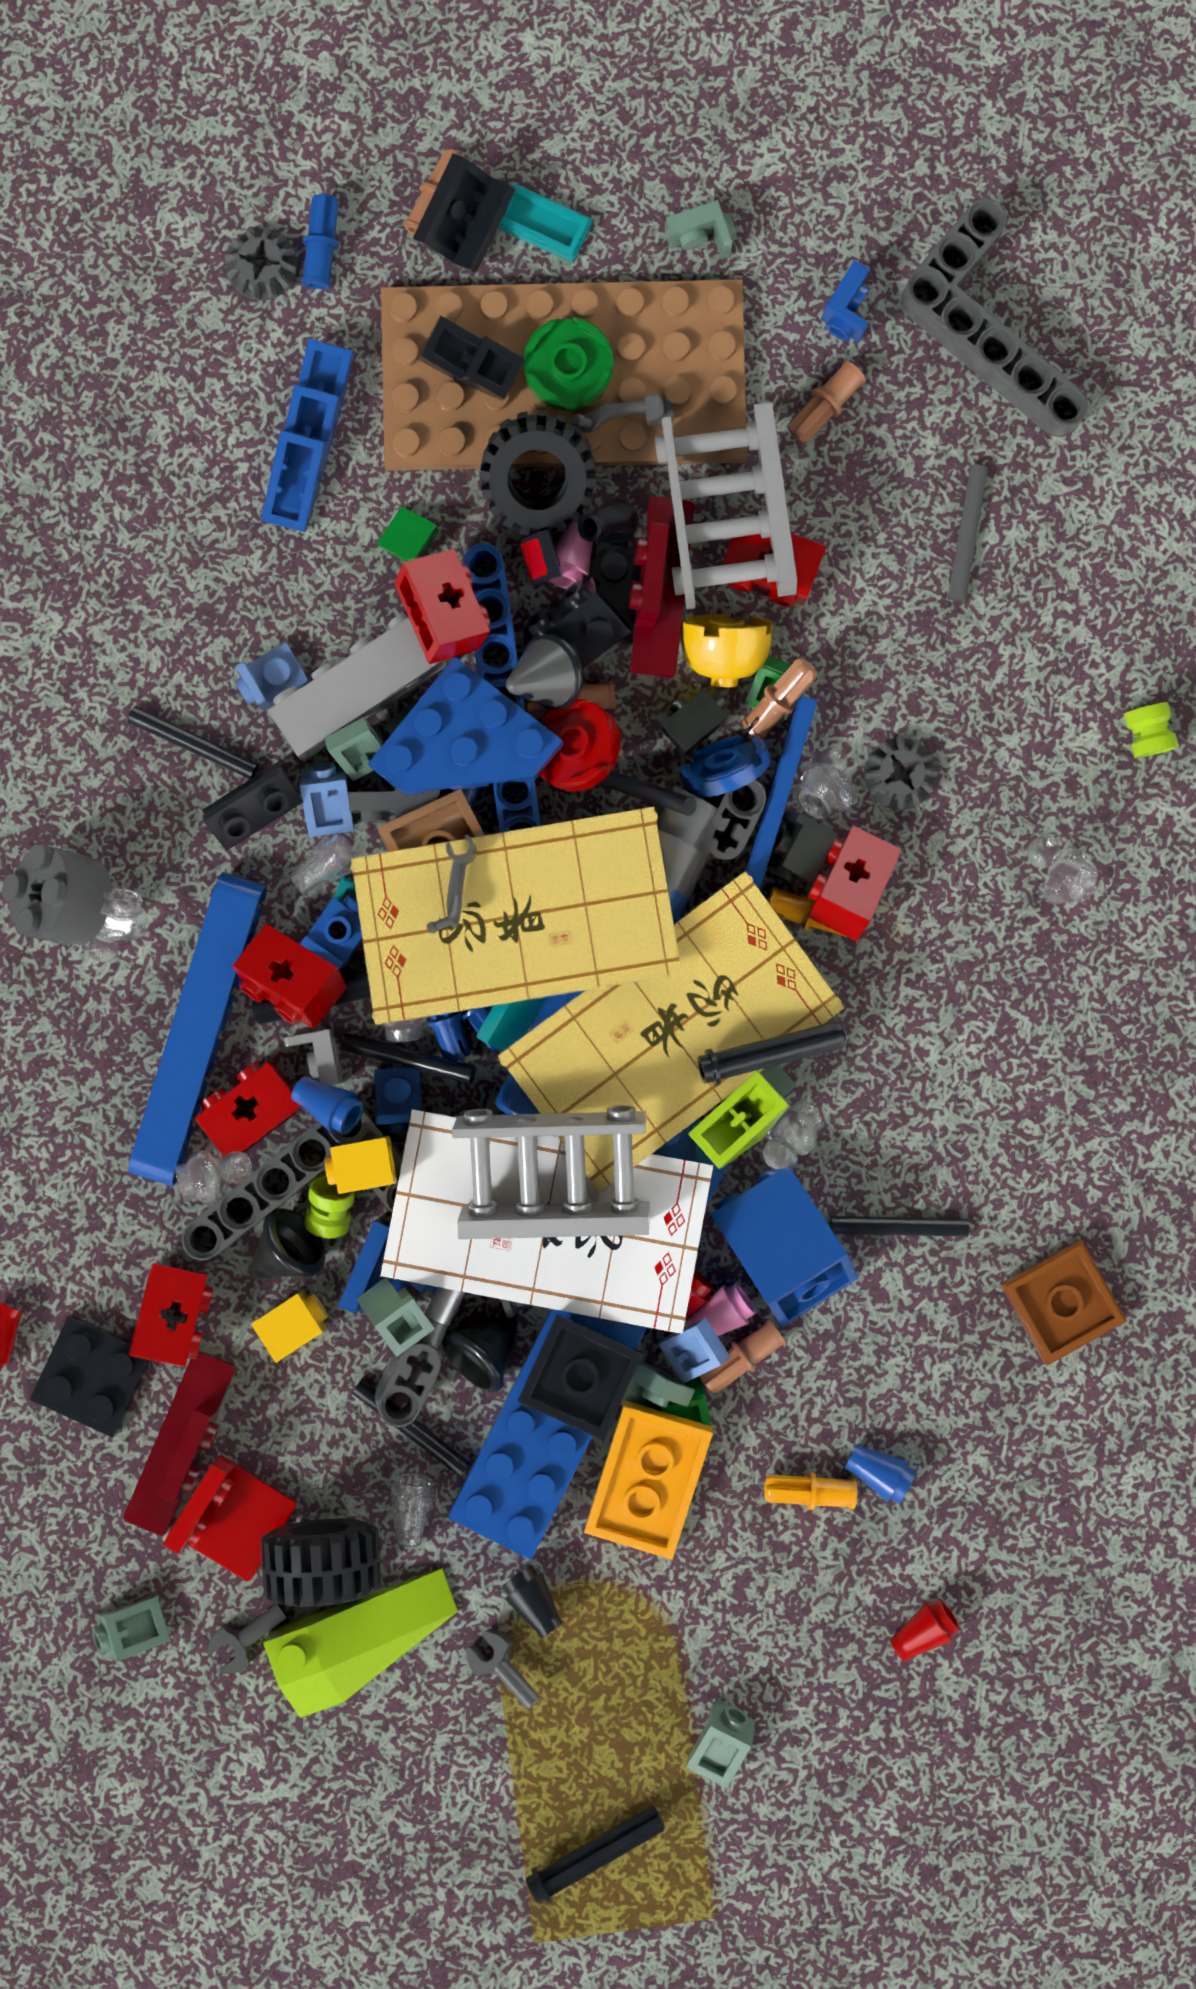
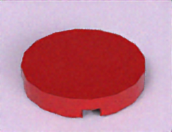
M577 699L568 708L549 710L542 718V725L563 740L564 745L541 772L540 776L556 788L570 792L590 789L607 777L616 765L621 749L620 730L612 715L597 704Z

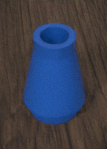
M307 1076L302 1077L292 1091V1100L300 1104L330 1133L340 1132L343 1135L350 1133L362 1116L363 1103L357 1099L355 1092L314 1081Z
M860 1444L856 1445L845 1466L846 1469L858 1476L886 1502L891 1499L899 1504L902 1502L917 1473L916 1470L907 1466L909 1461L865 1448Z

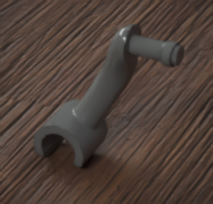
M648 395L641 401L605 404L585 416L580 414L574 415L572 421L574 425L581 426L584 432H592L613 418L646 413L647 425L662 426V418L671 417V422L673 421L672 403L670 400L662 399L657 395Z
M465 835V838L469 843V849L464 855H455L449 841L446 844V852L453 861L446 901L448 917L435 922H429L426 925L429 933H436L438 930L448 926H452L455 929L460 921L466 866L473 862L477 854L476 845L468 835Z

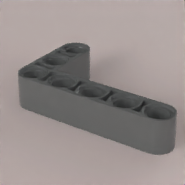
M987 198L977 200L965 211L912 273L902 294L901 304L903 311L910 319L1044 432L1054 437L1067 436L1076 429L1087 412L1088 402L1085 394L960 288L996 246L1007 221L1005 209L999 202ZM977 220L985 221L992 227L993 232L988 234L981 233L974 228L972 222ZM954 254L960 257L964 266L959 268L950 267L944 261L943 256ZM926 288L932 292L935 300L922 302L914 295V290ZM952 317L964 319L968 323L969 330L964 332L956 331L950 326L948 319ZM983 347H997L1002 352L1004 359L1000 361L990 360L984 354ZM1029 375L1033 377L1037 382L1038 389L1033 391L1026 390L1020 385L1018 376ZM1053 405H1066L1071 410L1072 419L1063 420L1057 417L1054 413Z
M364 1106L361 1116L362 1127L356 1136L350 1137L340 1132L330 1133L321 1123L316 1122L188 1224L181 1237L182 1246L186 1254L199 1261L209 1260L221 1254L263 1221L270 1212L279 1208L307 1186L315 1177L325 1171L324 1160L319 1165H313L307 1162L303 1156L304 1145L310 1139L320 1141L325 1148V1157H331L330 1147L388 1136L380 1125H375V1118ZM391 1140L397 1179L399 1181L403 1154ZM274 1168L282 1169L289 1177V1186L284 1193L272 1191L267 1183L268 1174ZM398 1182L372 1188L385 1206L393 1213L395 1191ZM237 1197L246 1198L253 1206V1214L248 1222L237 1220L232 1213V1203ZM200 1226L210 1227L215 1232L217 1242L212 1250L202 1249L198 1245L196 1233Z

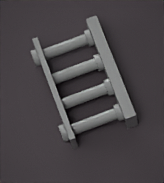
M773 403L755 404L754 422H747L746 428L676 438L673 437L671 417L662 418L663 435L655 436L658 464L667 463L681 565L679 567H672L675 595H685L686 610L695 608L694 588L767 578V583L776 582L778 597L795 595L797 591V575ZM747 446L749 451L758 450L760 465L752 466V471L679 481L677 456ZM755 490V495L764 493L766 509L758 510V515L685 525L682 500ZM761 534V538L770 537L772 554H765L763 560L691 570L688 544Z
M616 1105L607 1108V1112L492 1115V1111L488 1109H473L464 1112V1116H457L452 1128V1137L470 1138L473 1202L469 1206H462L457 1221L458 1239L649 1235L650 1202H639V1199L634 1197L632 1134L645 1133L646 1111H636V1108L630 1105ZM613 1134L615 1198L611 1200V1203H592V1200L587 1198L584 1135ZM536 1136H565L568 1199L563 1204H544V1201L539 1199ZM489 1137H517L521 1200L516 1202V1205H497V1202L492 1200Z

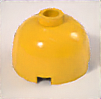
M704 614L689 616L688 621L682 619L680 639L683 656L687 664L697 674L711 678L712 686L737 687L739 678L754 675L763 667L768 658L772 643V621L761 617L749 616L748 625H745L744 620L729 618L730 615Z

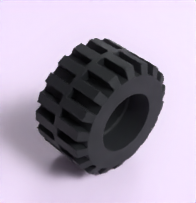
M537 410V415H528L527 411L518 413L517 419L510 421L508 418L501 423L497 433H492L488 440V445L484 449L480 469L481 492L484 500H488L489 510L495 517L499 514L503 518L502 524L509 529L513 525L519 527L520 534L529 536L530 530L540 532L557 528L560 533L568 529V522L571 520L577 522L583 516L584 507H589L593 499L596 469L595 458L593 457L592 447L588 438L584 439L581 429L574 424L572 426L568 424L566 417L558 413L556 417L547 415L546 410ZM530 450L548 451L557 456L564 464L566 471L565 481L559 489L549 495H529L520 490L511 478V467L514 460Z
M356 1519L309 1520L277 1527L264 1534L261 1538L263 1590L267 1600L287 1606H326L361 1599L381 1587L378 1527L371 1523Z

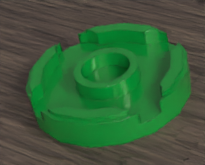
M571 317L572 319L562 320L557 318L547 321L534 331L525 346L523 370L527 385L539 401L556 410L575 411L591 406L604 395L612 381L614 359L610 342L599 327L582 318Z

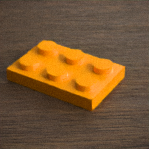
M624 1400L585 1524L584 1533L673 1559L713 1435V1427Z

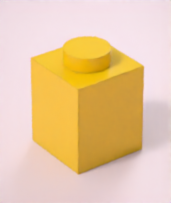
M390 1136L330 1147L331 1157H325L324 1159L329 1185H337L338 1194L386 1186L398 1182Z
M301 1290L255 1320L251 1325L275 1363L323 1333L328 1328L323 1321L328 1318V1314L315 1294L308 1297L304 1290Z

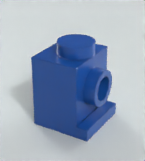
M347 895L344 900L339 896L333 897L300 944L336 966L338 970L345 968L364 941L359 901L350 895ZM335 921L343 922L347 928L346 935L341 939L336 938L331 932L332 924Z

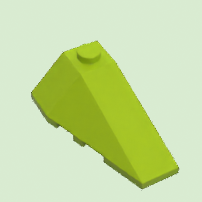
M441 1567L375 1591L361 1599L342 1603L273 1628L269 1631L263 1644L278 1687L299 1717L302 1718L345 1702L456 1614L458 1609L444 1569Z

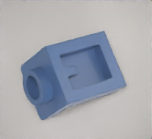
M287 643L282 644L248 665L244 661L236 665L241 675V678L235 681L239 691L248 705L256 701L263 711L274 706V698L284 690L292 686H296L299 690L309 683L308 678Z
M332 762L317 763L310 766L307 771L301 772L300 791L309 837L354 831L353 814L349 811L348 775L341 766L336 767Z
M706 1317L687 1327L684 1324L683 1334L672 1332L658 1344L682 1383L721 1366L730 1358V1355Z

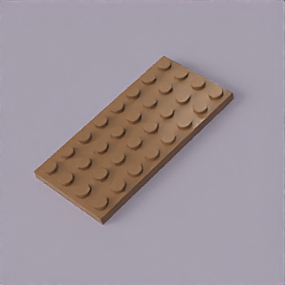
M742 279L381 287L384 467L386 471L481 469L484 449L488 445L490 436L493 432L497 433L501 423L508 418L510 421L517 419L518 413L527 411L528 415H537V410H546L548 416L556 417L558 413L566 417V422L572 426V418L576 414L585 416L605 404L641 401L648 395H657L662 399L671 401L674 438L746 428ZM440 316L447 318L479 338L489 337L523 358L525 346L534 331L547 321L560 318V320L572 319L571 317L585 319L599 327L610 342L614 367L612 381L599 400L587 408L564 411L553 409L536 398L527 385L523 364L505 400L502 401L441 373L418 360V357ZM646 413L613 418L592 432H584L581 426H578L581 429L584 439L588 438L592 447L595 466L667 465V463L658 464L655 436L663 435V426L647 425ZM747 447L677 456L676 460L677 464L746 463ZM530 450L518 456L511 468L565 466L557 456L548 451Z

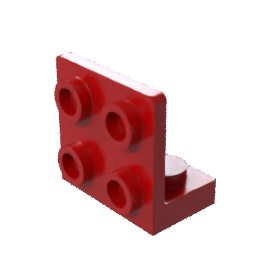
M220 1455L209 1467L162 1545L177 1554L188 1545L243 1580L250 1581L262 1563V1536L277 1527L285 1525L296 1508L297 1502L228 1458Z

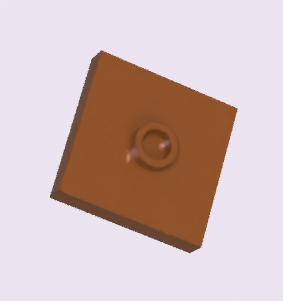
M1079 1239L1000 1283L1002 1290L1046 1366L1127 1322L1083 1241Z

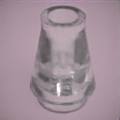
M337 832L331 837L325 835L301 865L290 874V878L296 888L303 895L307 896L314 890L354 871L353 860H359V857L351 844L340 833Z
M402 1474L396 1477V1484L390 1488L395 1528L394 1542L398 1545L416 1547L422 1543V1534L436 1496V1491L432 1488L433 1480L427 1476Z

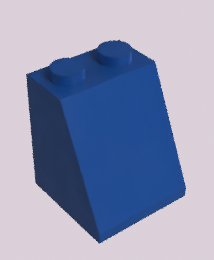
M789 1165L780 1170L774 1168L765 1172L757 1179L755 1186L742 1194L734 1193L727 1196L718 1204L717 1210L710 1214L781 1327L786 1326L859 1279L847 1252Z

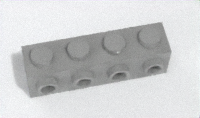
M406 611L393 618L387 625L389 630L376 639L370 635L355 643L349 650L352 655L337 665L334 661L325 663L312 673L311 677L313 680L299 690L296 686H292L274 698L275 706L267 711L296 755L303 762L327 747L324 740L325 737L363 717L369 720L443 671L453 658L428 664Z

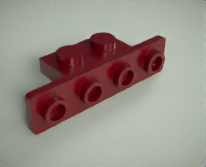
M652 496L648 503L645 538L638 537L635 549L634 565L641 566L640 582H632L629 609L636 610L630 671L636 674L673 678L677 671L685 595H675L672 567H679L681 565L672 498ZM682 500L685 525L693 524L695 505L691 501Z
M201 1350L198 1351L196 1360L190 1359L124 1513V1521L159 1536H164L168 1532L183 1494L190 1495L198 1481L202 1469L197 1467L196 1464L202 1450L209 1452L218 1434L220 1426L214 1422L237 1370L235 1365Z

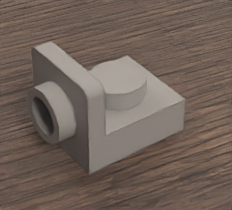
M321 1022L315 1029L307 1025L294 1027L295 1036L285 1037V1046L294 1047L313 1043L314 1052L307 1053L311 1078L319 1079L321 1083L331 1086L343 1084L334 1030H322Z

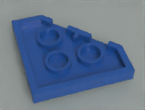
M454 657L369 761L368 766L405 796L424 794L426 791L450 788L451 790L489 786L492 783L536 780L564 743L563 740Z

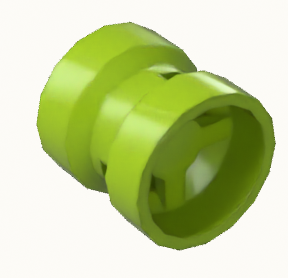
M1168 702L1141 707L1123 714L1126 727L1133 732V736H1136V739L1131 744L1134 759L1164 753L1179 747L1176 733L1167 728L1169 727L1168 721L1171 718Z
M326 1174L315 1177L309 1187L308 1198L312 1204L307 1207L305 1212V1228L310 1233L322 1238L344 1236L350 1228L351 1213L348 1209L354 1203L356 1191L338 1194L337 1185H329Z

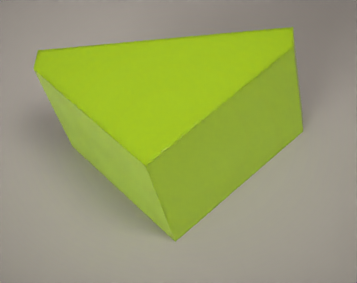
M756 1071L688 1134L712 1162L721 1169L763 1139L790 1105L759 1071Z

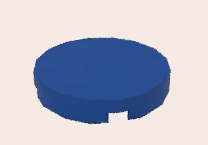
M733 736L700 748L692 755L693 763L688 765L684 762L680 767L679 777L684 790L697 797H708L728 793L751 783L761 776L770 765V754L766 743L753 736L752 742H745L744 737Z

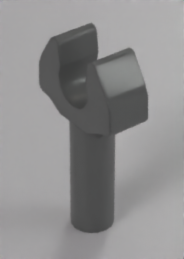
M276 1603L241 1630H231L228 1626L223 1625L212 1636L206 1653L210 1655L222 1645H231L235 1649L236 1655L224 1664L221 1673L241 1672L251 1662L249 1655L251 1645L288 1618L289 1615L281 1604Z
M492 1628L484 1631L482 1635L494 1649V1656L492 1659L488 1658L475 1645L468 1647L466 1653L471 1670L476 1676H481L484 1673L496 1674L528 1711L541 1697L510 1662L509 1653L514 1645V1641L502 1631Z

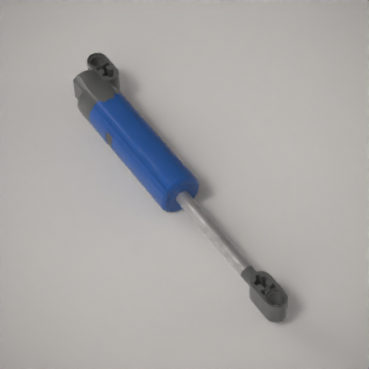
M756 779L743 786L749 794V804L743 811L738 810L732 803L733 791L714 796L710 804L675 786L666 789L693 797L697 802L695 812L690 816H686L658 805L655 806L654 810L673 924L679 921L708 860L733 859L740 855L745 848L766 802V792L762 784ZM731 819L740 821L738 824H729ZM724 831L723 838L728 841L727 847L717 848L718 841L713 838L714 832ZM583 991L546 997L529 1032ZM509 1072L495 1100L497 1108L508 1115L540 1114ZM437 1287L425 1312V1316L435 1329L396 1357L393 1353L374 1395L378 1412L383 1421L388 1425L404 1427L414 1422L419 1415L441 1367L440 1356L437 1350L465 1292ZM421 1351H423L427 1362L425 1364L418 1362L412 1371L408 1357L410 1355L418 1357ZM410 1373L414 1380L415 1386L409 1380H407ZM403 1392L409 1395L407 1405L401 1410L394 1411L385 1407L386 1400L391 1394Z

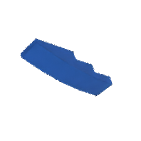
M308 339L299 383L294 384L285 429L280 430L261 517L262 521L302 532L307 531L342 409L355 355L354 350Z

